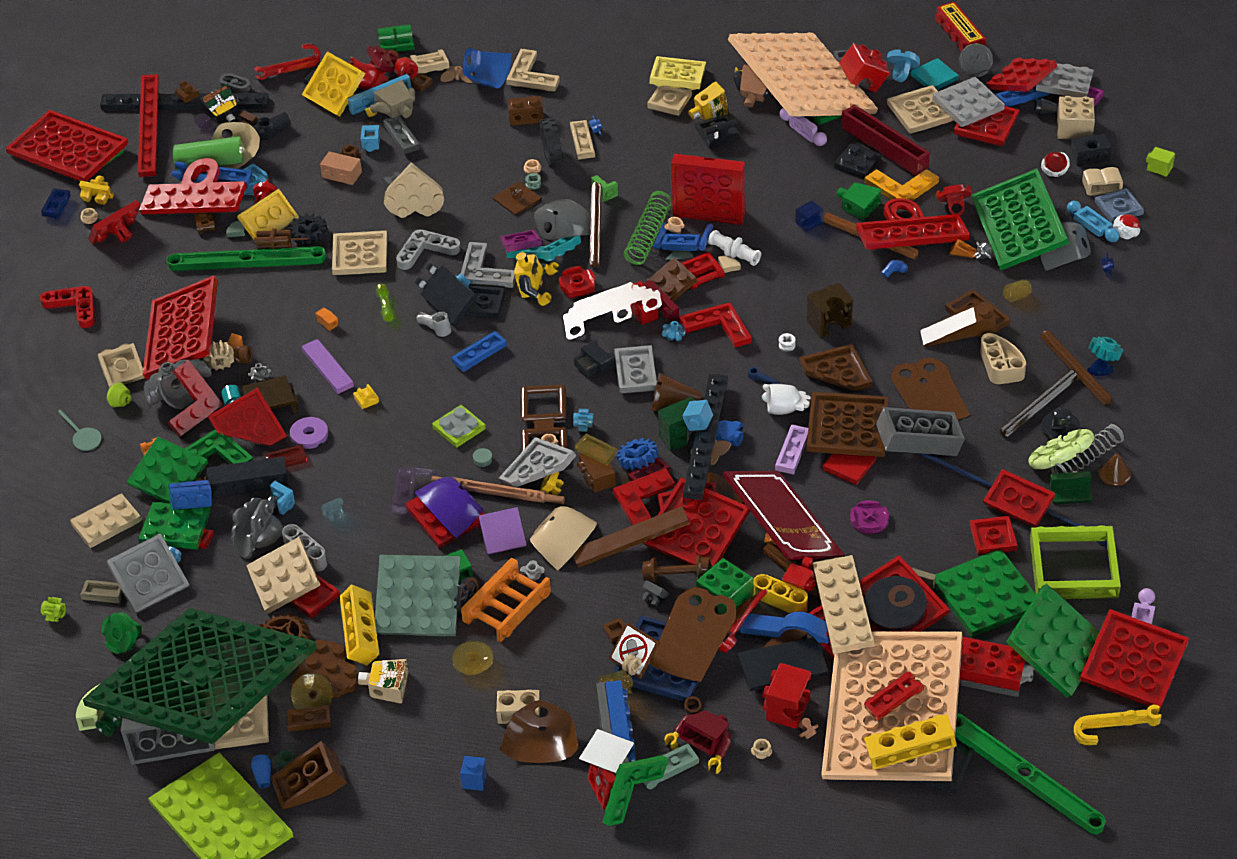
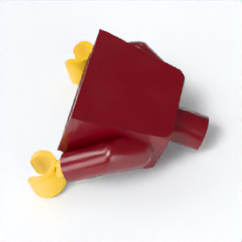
M706 710L697 714L685 715L674 728L675 732L665 736V744L667 746L671 742L670 747L672 750H675L679 745L677 740L679 737L711 756L715 754L716 756L708 762V769L710 771L712 765H717L716 774L721 771L720 760L721 758L724 759L731 744L728 720L722 714L716 716Z

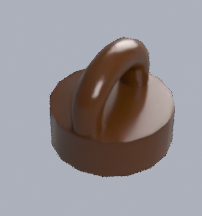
M236 347L234 349V359L241 364H250L252 360L251 347Z

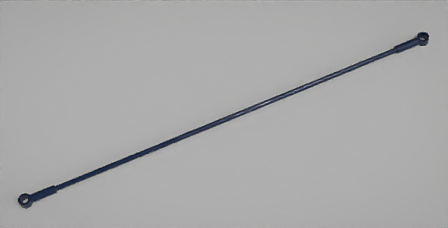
M750 367L748 369V378L751 380L758 379L767 384H781L778 380L759 372L757 367ZM918 453L991 488L993 483L931 454ZM1048 509L1045 513L1072 527L1085 526ZM1097 541L1101 546L1107 545V541Z

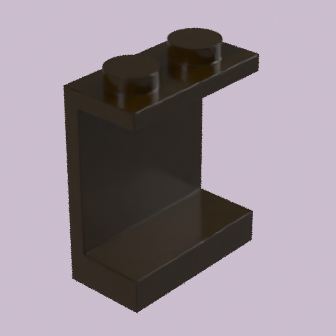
M286 375L242 386L243 395L258 388L270 409L290 405L293 414H297L298 398L296 394H292L294 393V387L292 382H288Z

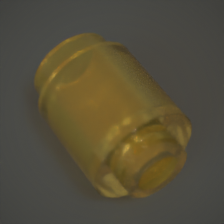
M1019 280L1007 284L1003 290L1004 298L1009 302L1023 299L1032 293L1028 280Z

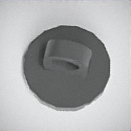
M970 44L960 53L959 66L968 76L982 77L989 72L993 64V55L990 49L982 44Z

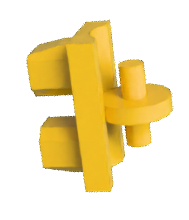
M97 176L95 180L91 179L90 182L80 181L79 183L82 189L80 197L83 201L89 202L92 196H96V203L105 205L108 198L113 199L114 193L110 192L108 182H104L103 176Z

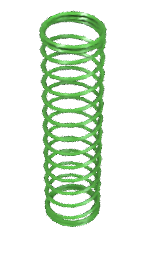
M655 191L651 194L624 251V257L629 263L634 265L645 263L646 257L665 220V216L672 205V199L667 193ZM655 195H663L669 199L670 205L661 198L652 197ZM653 200H662L667 204V207L663 206L660 203L653 202ZM648 217L652 221L659 222V225H656L654 222L647 221L645 218ZM643 222H647L649 225L657 227V229L655 230L648 225H644ZM644 226L646 229L654 231L655 234H652L647 230H642L641 227ZM639 231H642L643 233L650 235L653 238L650 239L648 236L640 234ZM640 235L642 238L650 240L651 243H647L645 240L638 239L637 236ZM634 240H638V241L641 242L642 244H646V245H648L649 247L646 248V247H644V246L641 245V244L635 243ZM630 249H634L636 252L643 254L644 257H638L634 255L630 251ZM627 250H629V252H630L633 256H635V257H637V258H640V259H641V258H644V260L641 261V262H637V261L632 260V259L628 256Z

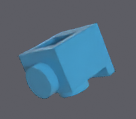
M379 125L362 126V150L371 152L374 149H379L381 140ZM375 132V136H367L366 134Z

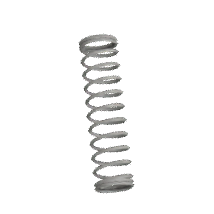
M1110 424L1104 430H1101L1099 434H1096L1092 445L1099 452V456H1095L1090 447H1088L1087 449H1089L1094 459L1090 460L1083 451L1082 453L1088 459V464H1085L1077 453L1076 456L1083 464L1082 468L1078 467L1073 458L1070 459L1077 467V471L1072 470L1068 461L1064 463L1071 472H1079V469H1084V465L1088 466L1090 461L1094 462L1095 457L1100 458L1101 454L1106 453V450L1110 451L1111 447H1116L1117 443L1123 442L1124 434L1117 425ZM1110 428L1120 435L1121 441L1116 440L1110 432ZM1105 432H1107L1110 439L1113 442H1115V445H1112L1110 441L1106 438ZM1100 436L1104 437L1110 445L1109 449L1105 448L1100 440ZM1095 440L1100 442L1105 450L1104 453L1100 452L1099 448L1095 445ZM1056 463L1055 470L1054 467H1051L1052 474L1058 473L1056 465L1059 466L1064 473H1067L1062 463Z

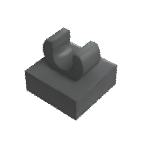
M647 580L643 585V588L647 590L643 595V600L647 602L653 596L654 599L651 604L654 606L659 604V597L666 600L669 595L663 588Z

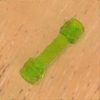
M380 284L376 287V294L381 299L383 308L381 315L385 321H391L394 318V311L389 306L387 297L389 290L385 284Z

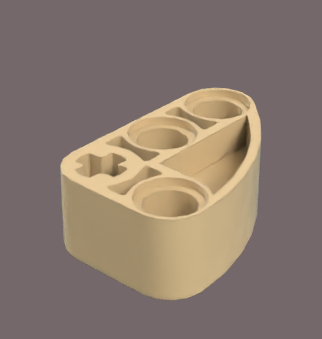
M986 333L982 335L980 354L990 381L994 384L1022 381L1025 378L1026 360L1022 353L1012 343L996 334Z

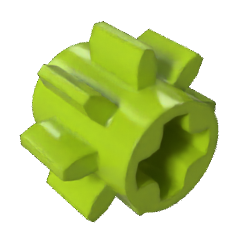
M48 597V601H43L41 614L46 616L45 621L58 622L59 618L64 617L66 605L61 603V598Z

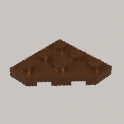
M852 344L799 357V363L807 376L852 391L872 387V380Z

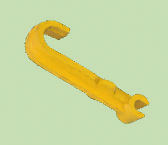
M1151 705L1147 710H1129L1126 712L1080 717L1074 724L1075 738L1083 745H1097V735H1086L1082 731L1085 729L1130 726L1142 723L1157 726L1160 724L1162 716L1158 714L1160 706Z

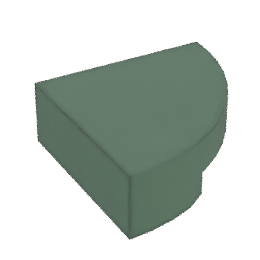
M239 220L227 228V237L245 236V227Z

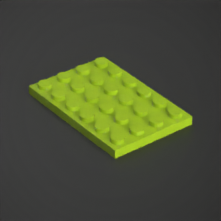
M220 752L148 798L152 807L198 859H260L293 837L292 830Z

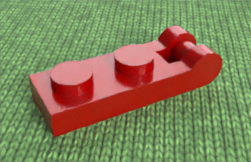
M906 672L864 703L865 709L879 721L913 695L920 694L924 690V685L920 681H916L915 676L911 672Z

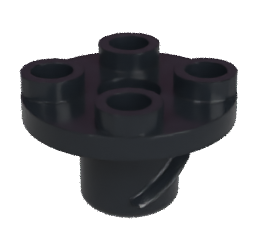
M1059 407L1043 418L1041 429L1049 441L1057 439L1060 435H1062L1063 439L1064 436L1068 435V432L1080 429V422L1077 417L1071 414L1069 409Z

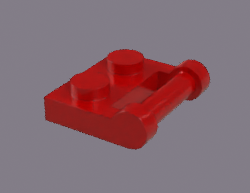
M709 252L681 263L695 277L714 270L697 278L698 281L690 287L692 290L698 288V285L713 279L725 277L723 268Z

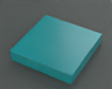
M938 58L911 70V76L924 87L933 85L936 90L957 81L959 77L957 73Z

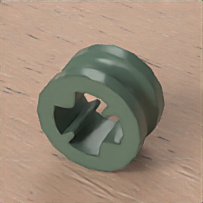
M531 173L525 177L526 187L530 190H537L541 187L540 175Z

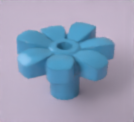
M672 321L670 325H663L662 336L668 337V340L675 338L676 341H681L682 336H685V331L681 324L677 321Z

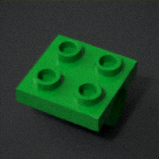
M410 24L377 29L381 48L396 52L414 50Z

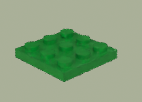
M157 436L127 480V484L165 503H170L169 484L196 481L208 464V461L204 457Z
M152 502L138 539L139 544L161 533L168 547L198 550L211 513L210 507L172 510L170 503Z

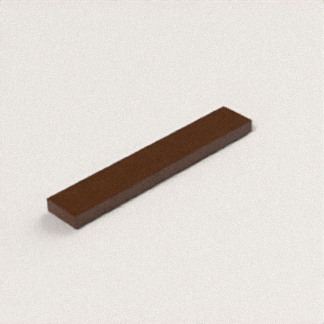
M683 506L584 544L578 548L573 556L578 568L690 523Z

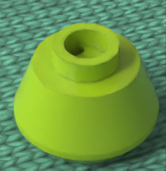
M120 382L113 384L107 393L109 405L111 407H124L131 401L130 390Z

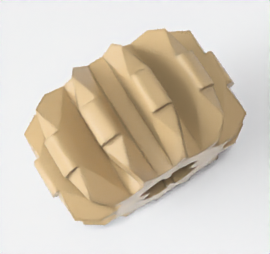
M220 340L218 343H215L213 341L210 355L204 357L203 362L210 369L214 368L215 371L222 369L224 371V367H230V364L234 362V350L228 342L223 343Z

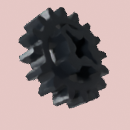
M305 213L303 217L298 215L299 219L293 218V222L289 223L291 239L308 238V240H295L296 243L301 241L302 245L305 242L309 245L313 241L318 243V239L323 240V235H327L328 228L325 218L321 219V215L315 217V213H312L311 216Z

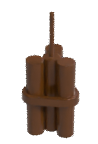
M275 228L269 231H257L254 243L257 244V250L292 248L291 240H308V238L291 239V230H277Z

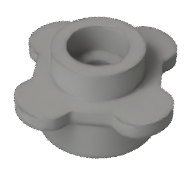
M532 560L526 566H522L520 571L522 574H525V577L535 581L544 573V568L540 567L537 561Z

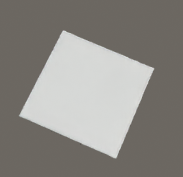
M597 729L579 759L616 773L619 764H622L634 743Z

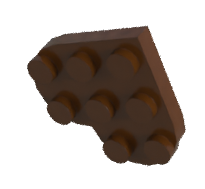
M316 640L317 649L300 664L291 682L292 689L329 698H341L340 695L346 694L349 691L352 693L358 685V674L356 666L347 662L344 645L334 641Z

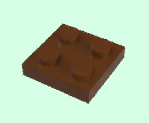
M675 257L648 279L653 281L673 302L698 281Z

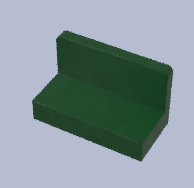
M1090 471L1051 474L1049 489L1055 493L1052 503L1092 502Z

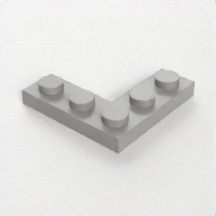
M469 242L461 274L471 281L469 285L513 288L515 270L482 268L487 252V243Z

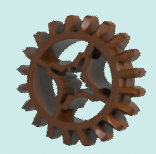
M290 613L287 616L280 614V617L273 615L271 620L266 619L265 624H260V627L293 636L297 634L298 637L311 640L308 625L305 624L303 619H299L297 615L294 617Z

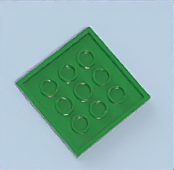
M1002 550L990 552L935 574V589L971 637L1021 618L1036 596V593Z
M1046 583L1040 588L1006 643L1068 698L1073 695L1081 682L1080 676L1099 635V631Z

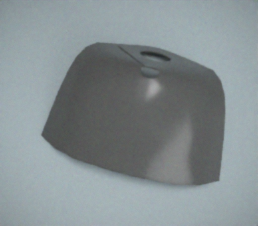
M561 199L547 203L535 212L534 218L542 238L546 240L590 235L591 214L571 199ZM546 222L552 224L550 233H546L544 230Z
M1061 222L1069 244L1040 255L1045 271L1085 258L1091 253L1085 228L1081 224ZM1082 238L1086 241L1087 248L1083 246Z

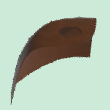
M544 700L534 701L519 709L512 716L500 746V750L509 758L529 763L562 761L571 757L579 749L575 724L570 714L564 709ZM544 707L548 710V715L538 717L535 714V709ZM539 727H546L545 731L539 730Z

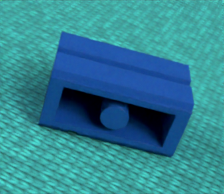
M208 480L180 482L179 484L170 483L169 501L172 510L212 506L211 487Z

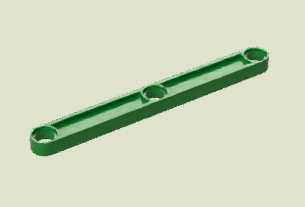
M322 247L177 253L169 255L166 260L169 270L187 271L321 264L326 260V253ZM315 254H322L319 257H314ZM250 257L249 260H242L243 258ZM173 261H180L176 264L171 263Z
M957 713L956 720L962 725L956 727V738L970 748H973L974 751L1087 832L1100 834L1104 830L1106 820L1100 812L965 716ZM1026 769L1030 772V775L1022 776L1018 771ZM1092 819H1096L1101 823V825L1099 827H1094L1089 823V821Z

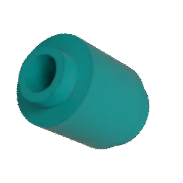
M228 385L221 392L225 406L242 397L241 391L236 385Z

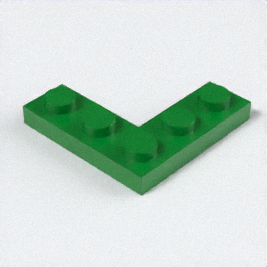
M213 430L185 448L204 458L216 452L228 464L254 461L253 457L229 436L218 434L216 430Z
M661 755L619 764L608 805L605 809L604 824L612 826L623 823L634 784L662 779L668 758Z

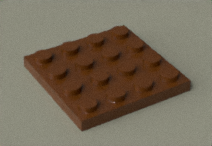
M812 392L807 452L884 457L885 447L876 423L883 407H888L889 397Z

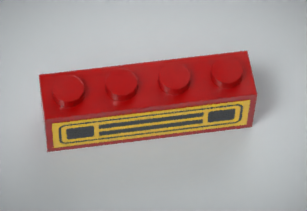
M955 2L937 7L936 22L942 26L945 33L957 44L961 52L966 46L974 43L986 46V38Z

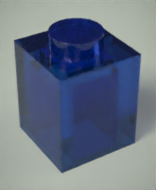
M812 200L796 209L795 223L807 232L823 223L824 209Z

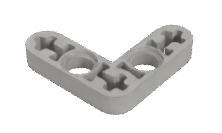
M416 230L397 255V266L403 270L411 268L424 249L447 255H456L461 250L460 241L453 237L426 230ZM440 241L438 244H433L432 242ZM410 248H416L415 251H409Z

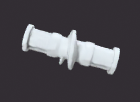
M714 230L708 238V244L720 247L724 250L727 257L735 258L737 256L740 259L749 261L753 266L761 258V251H755L742 244V238L740 237L734 241L732 238Z

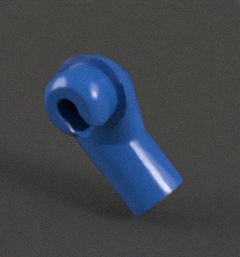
M892 260L881 271V274L888 278L893 271L905 273L908 267L903 261Z

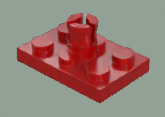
M135 200L94 224L88 238L91 244L103 242L111 233L115 234L121 243L128 241L133 234L126 225L130 226L136 221V216L141 206L140 203Z

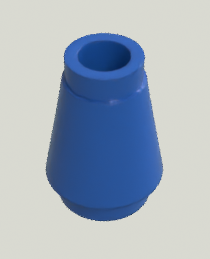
M257 755L252 758L250 766L258 787L267 788L271 785V760L267 755Z

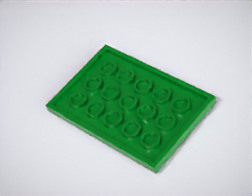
M1038 169L971 195L1000 270L1069 244Z

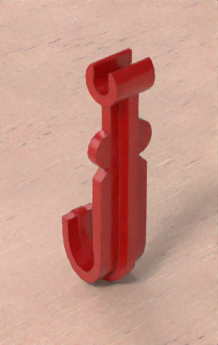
M313 44L301 45L303 49L314 50L312 56L266 67L257 66L254 70L256 72L262 71V73L255 77L259 80H264L269 76L313 67L320 61L321 52Z

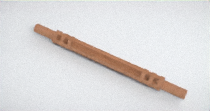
M432 476L431 483L443 477ZM455 478L467 491L540 503L564 504L565 501L564 496L546 494L544 491Z

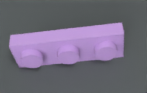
M791 425L775 465L776 471L790 474L795 473L808 439L809 428Z

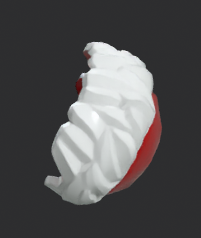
M1062 152L1049 153L1041 163L1042 170L1050 177L1062 176L1070 166L1068 156Z
M1129 214L1120 215L1114 220L1113 228L1119 231L1121 238L1130 239L1134 236L1137 237L1140 233V222L1135 216Z

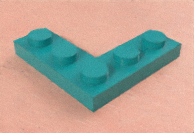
M580 236L561 238L547 246L507 252V258H515L517 260V254L524 252L526 255L534 254L538 259H544V261H552L556 256L564 255L565 251L575 249V246L581 243Z

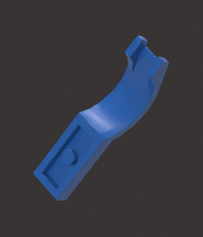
M176 162L175 167L178 169L177 171H172L171 175L182 181L188 166L184 162ZM219 167L220 175L217 182L245 181L246 186H249L252 171ZM200 174L193 183L202 182L206 179L207 174Z
M793 612L786 615L785 618L749 614L740 627V632L743 634L780 638L786 630L799 629L812 635L819 643H829V637L826 636L828 632L826 621L805 612Z

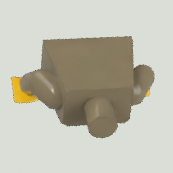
M401 80L374 92L375 104L365 109L367 116L372 117L377 112H381L391 118L400 115L408 118L412 114L415 90L413 88L407 89Z

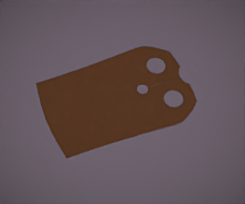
M931 357L919 359L918 362L913 364L903 363L894 367L891 380L909 409L954 412L957 420L970 416L947 366L941 361ZM931 363L936 366V369L928 372L924 369V365ZM907 369L912 372V375L905 378L900 375V371ZM924 378L927 382L921 383L920 379Z
M697 587L682 593L673 606L659 639L660 644L649 664L671 675L701 682L717 650L736 619L734 601L721 594L713 596L708 590ZM693 595H698L702 598V602L698 606H692L689 604V598ZM725 604L727 612L723 615H718L714 611L715 606ZM703 615L705 620L699 622L697 620L698 616Z

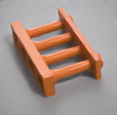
M510 558L461 608L462 621L469 625L474 619H480L496 629L497 641L501 643L512 634L513 630L543 599L549 596L551 592L550 578L546 577L538 584L520 574L518 561ZM516 580L533 591L526 597L508 587V585ZM504 593L520 602V604L515 609H512L495 598L499 594ZM487 606H492L508 616L503 622H500L482 611Z

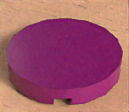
M861 501L851 509L850 523L855 530L863 534H876L885 530L888 526L890 514L885 506H881L877 501Z

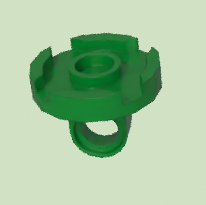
M123 612L107 616L102 623L101 630L102 635H105L107 641L104 642L106 647L116 654L130 651L142 632V626Z

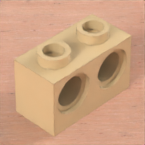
M539 690L497 691L496 712L498 724H509L512 716L519 709L540 700ZM540 707L535 709V714L540 717Z

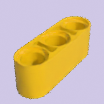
M760 574L754 578V595L764 589L768 591L760 601L788 613H807L808 594L806 591L769 575Z

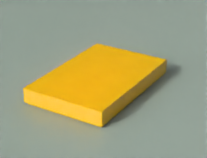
M277 189L239 214L237 218L254 240L257 237V231H269L275 228L282 230L289 223L293 222V218L298 219L299 216L280 189Z

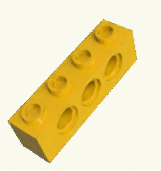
M351 584L340 595L347 658L368 666L379 655L372 594Z
M948 714L936 715L927 720L915 721L903 727H895L889 731L874 733L864 737L873 770L957 746Z

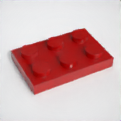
M1002 469L984 498L983 503L1037 528L1055 498V493Z

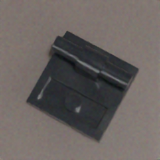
M727 114L695 123L696 131L709 149L740 140V133L735 127L738 126L737 119L730 120Z

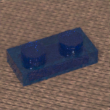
M53 188L41 210L42 216L59 218L71 197L70 190Z

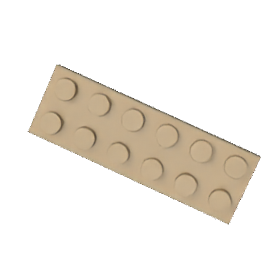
M853 555L814 562L813 569L833 654L873 647L874 640Z

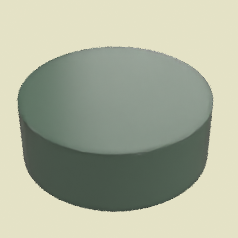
M485 448L476 450L473 453L474 464L479 467L490 465L492 463L491 451Z

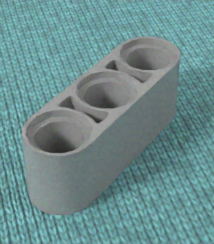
M290 524L283 528L284 545L300 537L315 572L323 571L327 567L325 549L297 525Z

